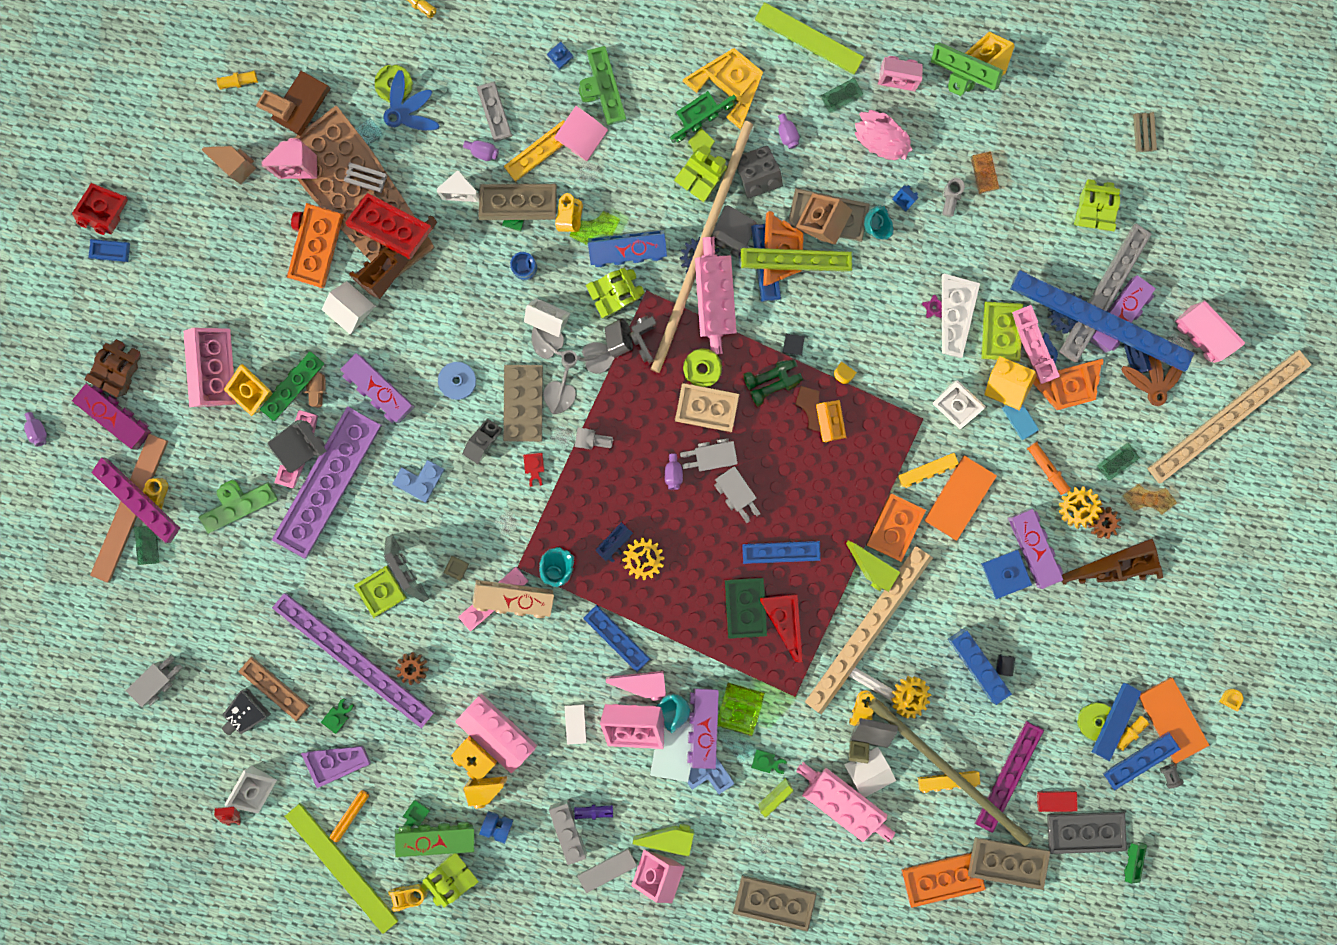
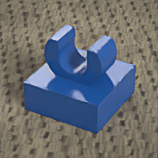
M559 42L547 53L548 58L559 70L574 58L573 54L562 42Z
M904 185L892 198L905 212L919 198L917 192L914 193L909 189L910 185Z

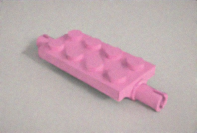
M705 237L702 238L704 255L695 258L700 336L710 337L711 351L716 354H723L721 336L723 334L736 333L731 256L715 255V238Z
M805 762L799 765L796 772L809 780V786L805 789L802 796L862 842L874 832L886 839L887 842L890 839L892 840L895 831L883 824L888 816L885 812L827 768L822 772H816L806 765Z

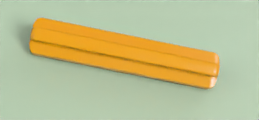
M361 790L330 835L331 840L334 842L340 841L368 799L369 794Z

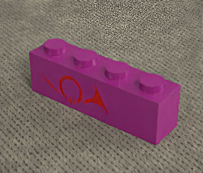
M86 383L73 398L72 402L130 449L138 450L147 439L148 434L152 433L148 429L149 425L141 419H135L133 417L134 413L126 407L124 409L118 405L119 401L111 395L108 397L104 394L102 388Z

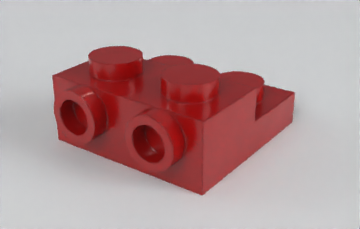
M91 183L72 214L79 226L83 228L90 226L101 235H105V233L112 235L121 220L119 215L128 199L124 195Z

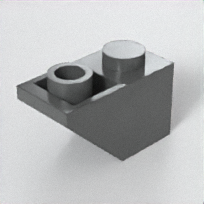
M486 419L470 437L462 455L479 464L503 428Z

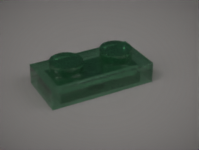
M854 77L822 94L820 97L828 112L831 113L863 96V92Z
M1126 443L1096 466L1107 481H1110L1140 457L1132 446Z
M148 526L134 527L137 565L159 563L157 535Z

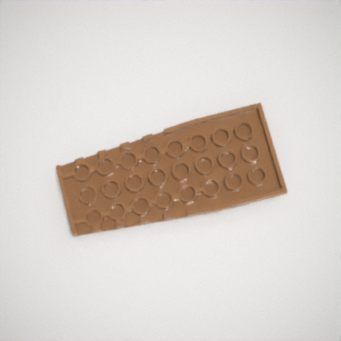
M336 105L307 127L301 137L299 135L294 137L295 139H300L317 155V179L297 180L320 207L344 214L340 229L372 262L379 255L378 252L386 246L353 230L345 223L364 196L369 193L413 217L415 216L388 174L382 193L344 181L347 175L346 171L349 169V162L382 173H386L370 147ZM353 169V172L379 180L382 179L381 177ZM351 176V179L359 182H363L376 187H379L380 185L371 181ZM428 236L398 276L435 248Z

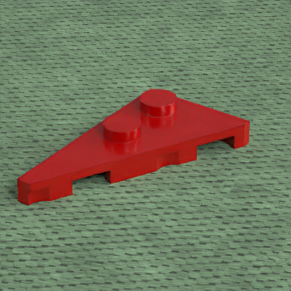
M791 594L760 598V602L794 661L802 662L798 596Z

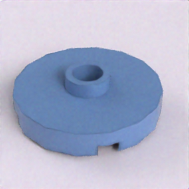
M463 362L447 364L438 375V385L441 392L454 400L467 398L476 387L475 372ZM456 377L460 378L458 384L454 383V378Z

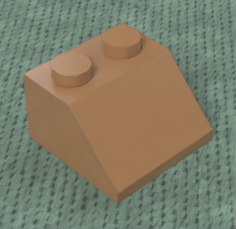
M232 146L203 147L201 149L229 177L240 185L256 169L252 164L254 160L240 148L236 150Z
M812 193L796 228L821 241L836 245L853 210L840 199Z

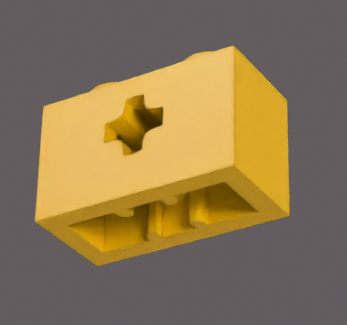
M468 736L451 755L456 765L459 767L463 766L467 770L468 776L473 780L477 779L479 782L497 763L471 736ZM471 758H477L475 762L470 763Z

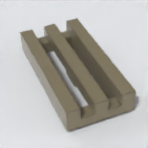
M1154 112L1135 113L1133 119L1136 153L1156 151ZM1139 118H1142L1144 148H1141ZM1147 118H1149L1151 147H1149Z

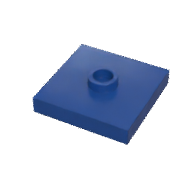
M1018 549L981 563L995 599L1032 585Z

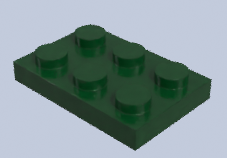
M764 578L725 580L728 638L767 636L766 610L760 602V598L765 597Z

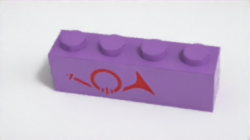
M1136 275L1130 279L1107 312L1132 323L1133 320H1137L1142 314V307L1153 299V292L1156 288ZM1097 330L1090 339L1091 343L1105 353L1111 350L1114 351L1120 344V341Z
M355 353L340 369L344 373L342 377L350 384L354 382L358 386L356 390L364 397L367 395L371 398L372 401L370 403L378 410L381 408L386 413L384 416L391 423L394 421L400 423L415 407L360 354Z
M1027 509L1008 517L1037 588L1044 589L1063 581L1061 576L1063 575L1062 568L1055 562V552L1046 541L1048 536L1046 531L1040 527L1039 522L1041 520L1038 513L1033 509Z
M693 688V692H690L689 702L693 705L689 716V724H692L691 732H688V743H691V751L687 752V763H690L692 768L716 769L719 690Z

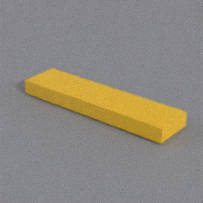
M564 120L503 166L515 182L563 146L562 143L555 139V136L564 124Z

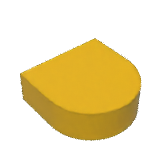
M841 361L834 371V376L839 382L848 384L857 372Z
M1228 689L1224 692L1219 702L1238 712L1244 698L1239 690Z

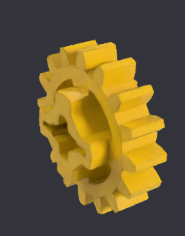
M1074 487L1073 493L1068 491L1067 497H1061L1064 503H1059V506L1063 508L1059 510V513L1064 515L1062 519L1064 522L1068 521L1067 524L1070 527L1075 524L1076 529H1079L1080 525H1083L1086 529L1088 523L1093 526V520L1100 519L1097 513L1103 512L1099 508V506H1102V502L1097 501L1099 496L1097 494L1093 495L1092 489L1086 492L1085 487H1082L1081 491ZM1087 498L1092 500L1093 505L1087 503ZM1081 505H1083L1084 508H1081L1080 511H1078L1077 508H1080ZM1068 511L1074 512V518L1069 515Z
M644 538L641 539V543H638L635 539V545L628 544L627 546L630 550L624 551L627 557L623 558L622 561L628 563L624 568H630L629 575L635 573V579H638L639 575L642 576L643 580L646 579V575H649L652 579L653 572L659 574L660 572L657 568L663 567L660 560H664V557L659 555L663 550H657L658 543L652 545V539H649L648 543L645 542ZM639 546H644L643 551L638 553L633 551ZM651 549L655 552L657 560L651 557ZM647 550L646 558L649 561L644 562L642 567H640L641 560L638 559V556H642ZM631 558L637 563L636 569L631 564ZM654 566L651 570L643 572L644 567Z
M907 676L906 680L900 679L901 684H895L897 690L892 691V694L895 695L891 699L895 703L892 707L897 710V714L907 719L909 717L915 719L916 714L921 716V710L926 711L925 705L930 704V701L927 700V697L931 696L927 692L930 687L925 685L926 682L915 676L913 678Z

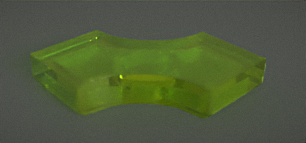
M603 211L600 216L593 220H581L579 231L571 232L569 237L587 245L588 238L600 235L613 236L620 219Z

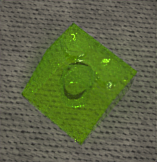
M728 682L719 710L717 726L753 736L765 693Z

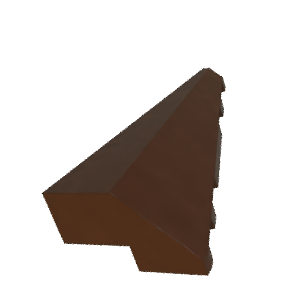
M430 215L425 223L431 225L433 229L438 222ZM388 247L378 252L379 255L372 262H364V267L358 272L352 271L348 274L370 295L381 299L410 260Z
M1153 538L1064 573L1061 576L1063 578V585H1066L1067 582L1079 579L1080 584H1084L1086 579L1096 578L1097 583L1127 581V578L1139 576L1140 580H1146V575H1157V579L1163 578V573Z

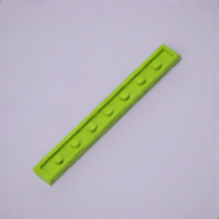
M301 803L284 816L382 934L398 922L397 917Z

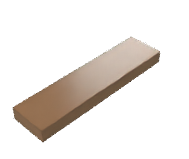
M250 657L238 671L295 721H298L310 707L309 704L255 658Z

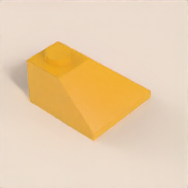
M988 32L965 53L1004 70L1003 76L1007 71L1014 50V43Z
M507 776L482 778L480 782L477 779H469L464 786L468 806H474L475 809L486 807L485 805H488L507 782Z

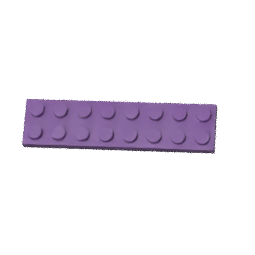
M347 406L324 446L326 452L318 457L273 536L272 541L307 559L382 427L381 424Z

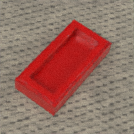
M1037 791V811H1077V792Z

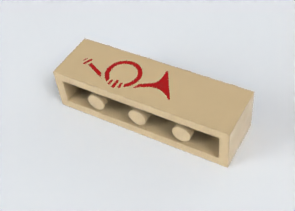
M476 580L472 603L473 608H476L478 611H488L489 609L495 610V612L500 614L514 612L518 616L531 614L536 618H545V616H551L554 593L552 589Z

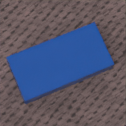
M90 239V259L119 262L129 261L130 243Z

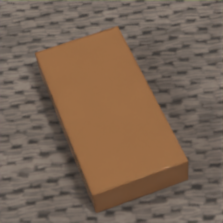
M266 89L256 104L259 109L286 122L296 107L293 102Z

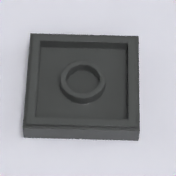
M860 718L851 733L850 740L888 748L898 732V726Z

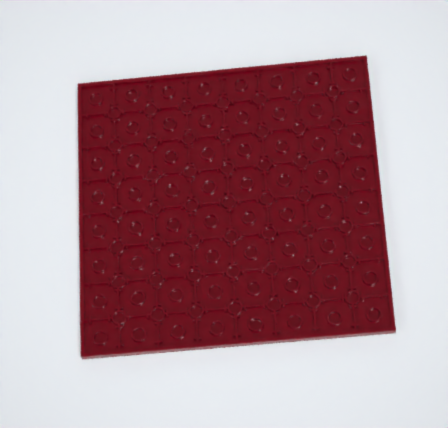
M646 290L629 327L632 333L631 327L637 325V320L648 316V318L653 316L656 328L640 336L654 361L675 303ZM684 308L660 373L651 370L652 364L650 365L648 361L644 363L639 353L642 349L639 344L635 345L633 340L632 350L614 358L582 427L595 430L596 435L613 437V445L611 448L593 446V449L575 447L574 444L517 568L541 579L540 561L542 555L549 549L556 547L567 550L574 556L573 572L569 581L565 585L559 586L560 588L796 697L857 565L846 543L849 540L864 549L924 419L850 384H843L833 376L736 332L721 336L723 354H717V356L721 360L722 372L713 385L705 387L739 394L732 432L675 422L682 383L693 385L685 377L683 371L684 361L694 350L701 348L711 350L710 337L700 336L699 314ZM795 360L797 367L786 371L788 377L801 373L803 381L789 391L784 388L768 395L764 399V404L757 407L750 392L770 385L780 379L776 377L748 390L743 374L751 372L754 375H759L775 368L777 362ZM698 364L697 368L701 373L708 371L706 364ZM800 386L820 391V403L840 400L846 438L823 442L821 432L808 429V417L805 411L795 405ZM727 438L729 442H734L737 465L700 472L698 466L683 469L682 465L689 462H697L696 455L684 458L680 456V453L695 450V448H699L698 444L709 442L710 445L718 444L717 440ZM669 454H677V462L680 463L683 471V482L680 485V489L677 490L668 489V485L665 483V467L669 463ZM734 466L755 495L756 499L752 502L760 512V515L756 516L751 511L749 505L743 507L742 509L750 519L748 523L745 522L735 508L733 510L729 508L725 502L728 499L724 493L720 494L714 486L717 483L715 479ZM622 522L633 534L626 543L619 547L622 552L621 555L614 552L612 558L615 560L614 562H611L609 559L605 561L596 552V549ZM642 538H644L646 543H648L649 539H652L651 544L658 543L656 549L663 550L659 554L664 557V560H660L663 567L657 568L660 572L659 574L653 572L652 579L649 575H646L645 580H643L641 575H639L638 579H635L636 574L629 575L631 569L624 568L628 564L622 561L623 558L627 557L624 551L630 550L627 546L628 544L635 545V539L638 543H641ZM820 541L821 561L743 564L742 544ZM639 546L633 551L637 553L643 551L644 546ZM651 549V557L657 560L655 552ZM647 550L642 556H638V559L641 560L640 567H642L644 562L649 561L646 558ZM631 558V564L636 569L637 563ZM654 566L644 567L643 572L651 570ZM764 578L765 597L791 594L798 596L802 662L794 661L767 612V636L728 638L725 580Z

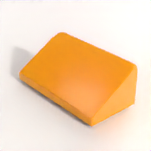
M840 400L817 404L816 408L822 441L827 442L846 438Z

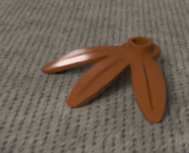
M1150 355L1148 358L1152 370H1149L1151 382L1139 371L1123 366L1121 370L1125 377L1138 389L1148 393V400L1154 406H1161L1166 402L1167 391L1178 382L1183 372L1172 366L1163 380L1161 361Z

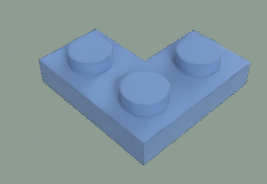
M429 460L425 463L419 476L401 467L392 484L427 503L445 469Z
M717 756L716 769L691 767L687 782L693 790L708 779L718 794H721L735 784Z

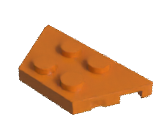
M772 211L766 212L765 249L803 250V232L793 228L785 220L781 221ZM764 269L763 286L770 285L802 270Z
M1103 359L1058 370L1060 377L1040 384L1036 377L1033 385L1056 410L1094 401L1097 396V385L1100 381L1099 374L1101 365H1103Z

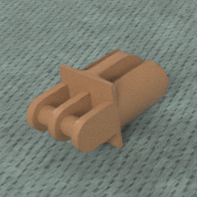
M320 372L307 384L306 391H304V393L309 394V405L312 407H321L323 394H327L326 378Z

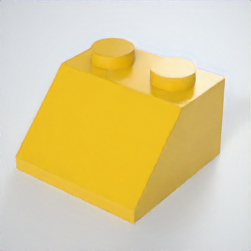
M999 356L990 374L984 395L1020 411L1037 377L1036 371Z
M244 364L238 367L224 388L251 416L260 412L261 406L272 395L271 390Z

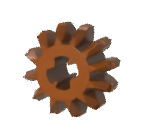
M1099 507L1103 511L1102 513H1097L1100 519H1094V525L1088 524L1087 526L1093 528L1091 534H1097V538L1102 539L1105 537L1110 539L1111 534L1117 535L1115 529H1121L1117 522H1120L1122 519L1115 518L1118 512H1112L1111 507L1106 509ZM1107 520L1108 523L1105 524V526H1102V522Z
M411 652L410 657L406 653L403 655L404 659H398L397 662L400 665L396 666L395 669L401 671L397 674V677L403 675L402 683L409 679V685H413L414 680L419 684L421 683V678L425 679L427 677L424 672L428 671L429 667H423V665L428 661H420L422 654L415 658V652ZM412 664L414 665L413 668L416 667L413 673L410 672L411 670H408V667Z

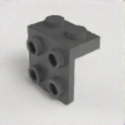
M768 146L742 154L737 171L743 181L747 199L783 186L781 170Z
M727 205L723 207L711 237L715 238L714 244L722 249L726 248L731 251L730 253L733 256L741 258V249L749 248L747 244L752 236L751 226L757 225L755 220Z
M645 316L637 320V325L631 327L632 333H630V336L635 345H640L642 350L639 353L644 363L648 361L651 365L653 359L640 335L656 328V322L653 316L650 318Z
M296 420L267 444L287 472H294L313 456H321L326 452V449L323 447L325 446L324 442L320 437L314 435L312 432L313 427L307 421Z

